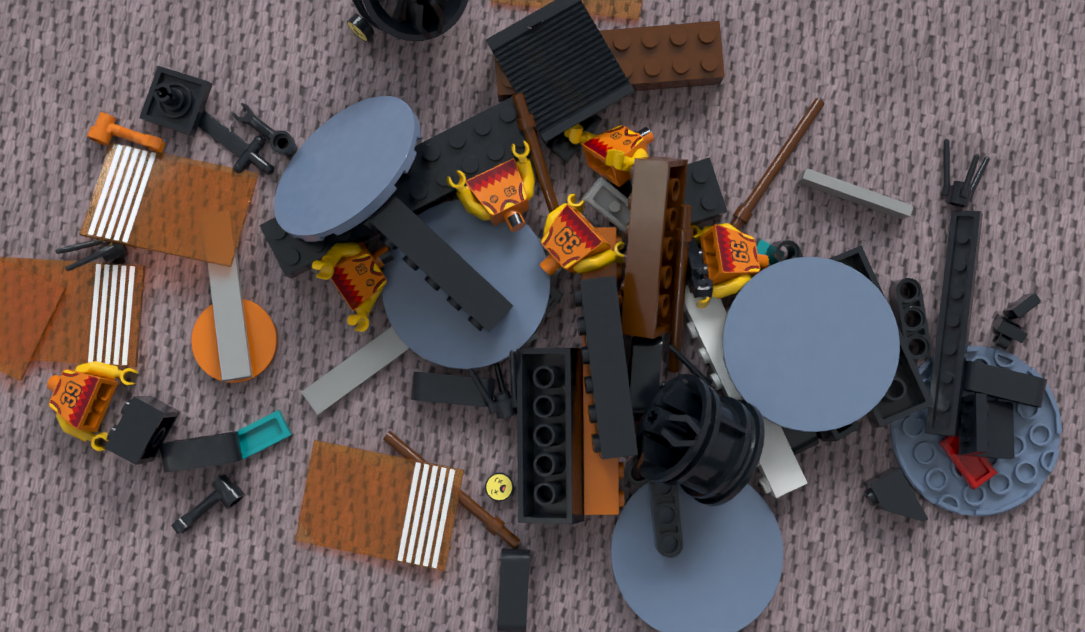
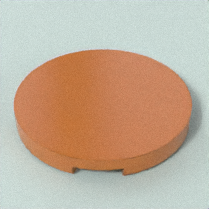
M243 299L253 377L227 381L230 383L246 382L260 375L270 366L278 348V332L270 315L263 307L246 299ZM212 304L198 317L192 331L191 344L194 357L199 366L211 377L222 381Z

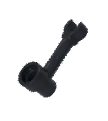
M241 103L247 110V114L244 117H239L233 113L237 121L250 125L270 141L271 148L277 154L291 157L297 152L295 140L288 132H276L256 117L253 110L247 104Z
M224 474L212 483L215 490L203 502L201 501L190 512L176 520L171 527L177 534H183L219 501L222 502L226 509H229L243 499L245 493L239 486H234L226 474Z

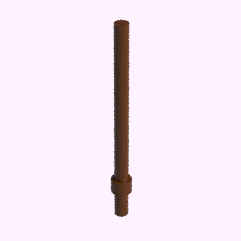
M523 92L512 95L519 117L516 121L519 130H523L526 142L529 145V152L549 213H551L559 205L534 130L536 123L533 114H529Z
M815 98L742 206H738L732 215L734 219L730 224L737 230H740L743 224L747 225L753 216L751 212L825 105L822 100Z
M688 204L680 205L679 227L675 228L677 254L670 344L680 352L689 242L692 241L693 228L690 227L692 206ZM669 350L668 371L677 373L679 372L680 360Z
M389 431L383 440L414 466L416 462L421 463L420 471L422 473L424 464H428L427 477L431 479L433 466L394 433ZM437 470L435 483L438 485L440 472ZM446 477L444 479L443 490L445 492L448 483V478ZM454 483L452 484L450 496L487 526L486 530L493 536L497 534L514 549L521 539L504 526L505 522L497 516L494 518Z

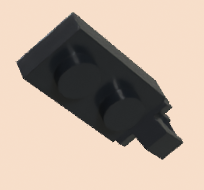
M692 237V241L689 242L686 277L689 291L693 293L694 298H712L713 283L712 279L708 278L707 264H703L702 248L697 247L695 237Z

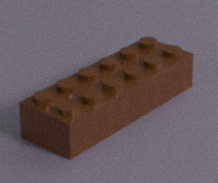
M658 156L635 158V162L631 166L630 178L633 181L632 193H630L628 198L630 222L627 223L625 230L628 247L623 257V266L626 268L625 279L621 284L623 307L620 310L623 334L654 339L671 331L677 254L675 228L679 227L680 205L684 204L688 159Z

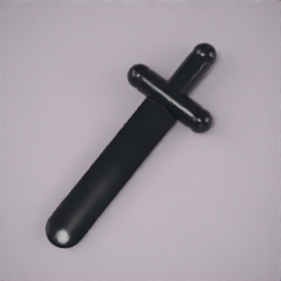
M205 110L203 111L198 127L239 157L233 165V170L236 173H242L249 163H252L265 174H273L274 166L257 154L265 143V139L262 136H256L248 144Z

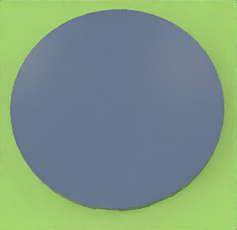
M378 96L368 98L340 111L320 126L295 153L278 184L274 200V213L281 228L293 238H301L306 242L324 240L325 236L332 233L340 235L352 229L378 210L397 189L394 186L402 173H408L416 156L414 148L416 142L420 141L421 128L419 119L411 107L397 97Z
M460 200L442 203L422 212L418 217L500 292L513 307L490 332L485 328L480 332L468 321L471 315L462 308L460 311H457L446 300L449 295L442 288L436 291L424 280L427 274L419 268L417 271H414L402 260L405 254L399 248L396 251L390 249L389 251L394 260L383 268V274L387 279V283L382 290V297L386 314L393 329L400 339L416 354L445 367L477 369L494 365L509 358L511 350L516 353L517 349H521L533 334L536 333L546 314L551 294V276L539 265L547 257L540 241L527 224L516 232H511L506 222L493 226L489 221H482L467 213Z
M799 257L784 260L756 274L745 284L733 300L728 310L722 333L725 368L740 397L745 402L756 406L762 417L778 426L802 432L837 429L853 423L870 412L889 389L897 370L900 354V339L896 319L890 305L880 290L867 277L852 267L820 257Z
M968 346L966 361L979 362L1041 377L1033 367L1028 366L1017 356L1009 352L985 346ZM934 356L917 367L929 395ZM1046 384L1041 408L1012 402L1014 411L1015 457L1011 460L987 458L997 474L975 490L968 486L938 443L946 436L925 433L928 408L890 423V439L897 465L908 483L922 497L945 510L963 515L989 516L1020 506L1041 489V485L1045 482L1048 475L1053 472L1060 453L1058 450L1060 433H1062L1061 417L1057 402L1049 386ZM963 390L962 397L974 393ZM987 396V400L1010 402Z
M649 482L638 488L626 502L618 516L611 543V560L615 580L620 592L632 610L643 621L660 632H737L755 620L771 601L779 584L783 567V543L780 529L773 512L761 495L749 484H746L741 492L727 503L711 507L696 501L681 488L680 484H677L683 549L678 556L668 558L661 555L655 547ZM655 483V488L658 493L665 494L669 491L670 485ZM668 506L662 507L658 512L659 520L663 523L671 521L673 518L672 509ZM673 536L663 538L661 547L665 552L675 549L676 540Z

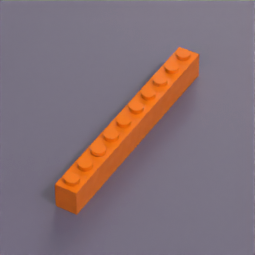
M594 227L612 246L610 250L613 251L616 243L622 242L621 235H616V227ZM615 261L613 264L601 269L581 273V280L615 276L617 285V280H622V263ZM617 291L619 308H622L621 291ZM582 336V347H584L585 339L584 336ZM588 364L583 365L584 515H619V507H624V490H619V479H624L623 461H618V457L601 459L599 453L593 452L591 434H596L595 423L591 424L589 422L587 405H593L592 395L586 394L584 376H589Z

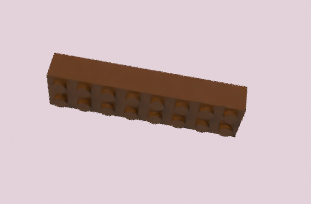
M720 21L599 30L635 91L721 84L725 77ZM495 58L497 93L500 103L515 95L516 92Z

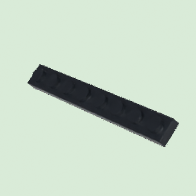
M951 211L930 397L934 405L928 407L925 433L930 435L957 437L983 218L981 211Z

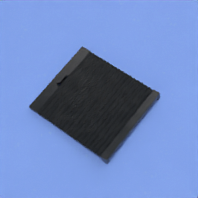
M554 0L486 39V43L516 94L523 92L529 114H533L536 123L535 127L541 135L544 144L626 96L633 94L635 91L582 3V0Z

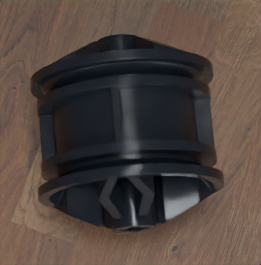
M352 0L359 14L368 23L379 30L406 41H426L444 34L458 22L468 3V0H419L421 3L419 4L417 0H406V19H399L404 0H387L384 9L380 4L384 0Z
M682 374L676 376L655 394L641 418L636 433L638 455H634L637 470L642 477L652 482L664 483L666 485L680 484L681 488L688 495L703 505L713 507L725 504L741 492L755 472L764 446V421L760 411L751 403H747L744 400H736L732 397L719 398L717 392L695 375Z

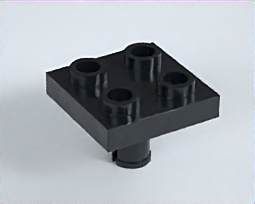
M157 66L139 118L143 121L195 137L213 84L200 78Z

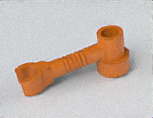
M104 112L99 113L95 125L90 126L86 136L88 139L105 146L109 145L112 136H117L158 153H162L166 145L165 142H162L163 139L136 132L115 124L116 118Z

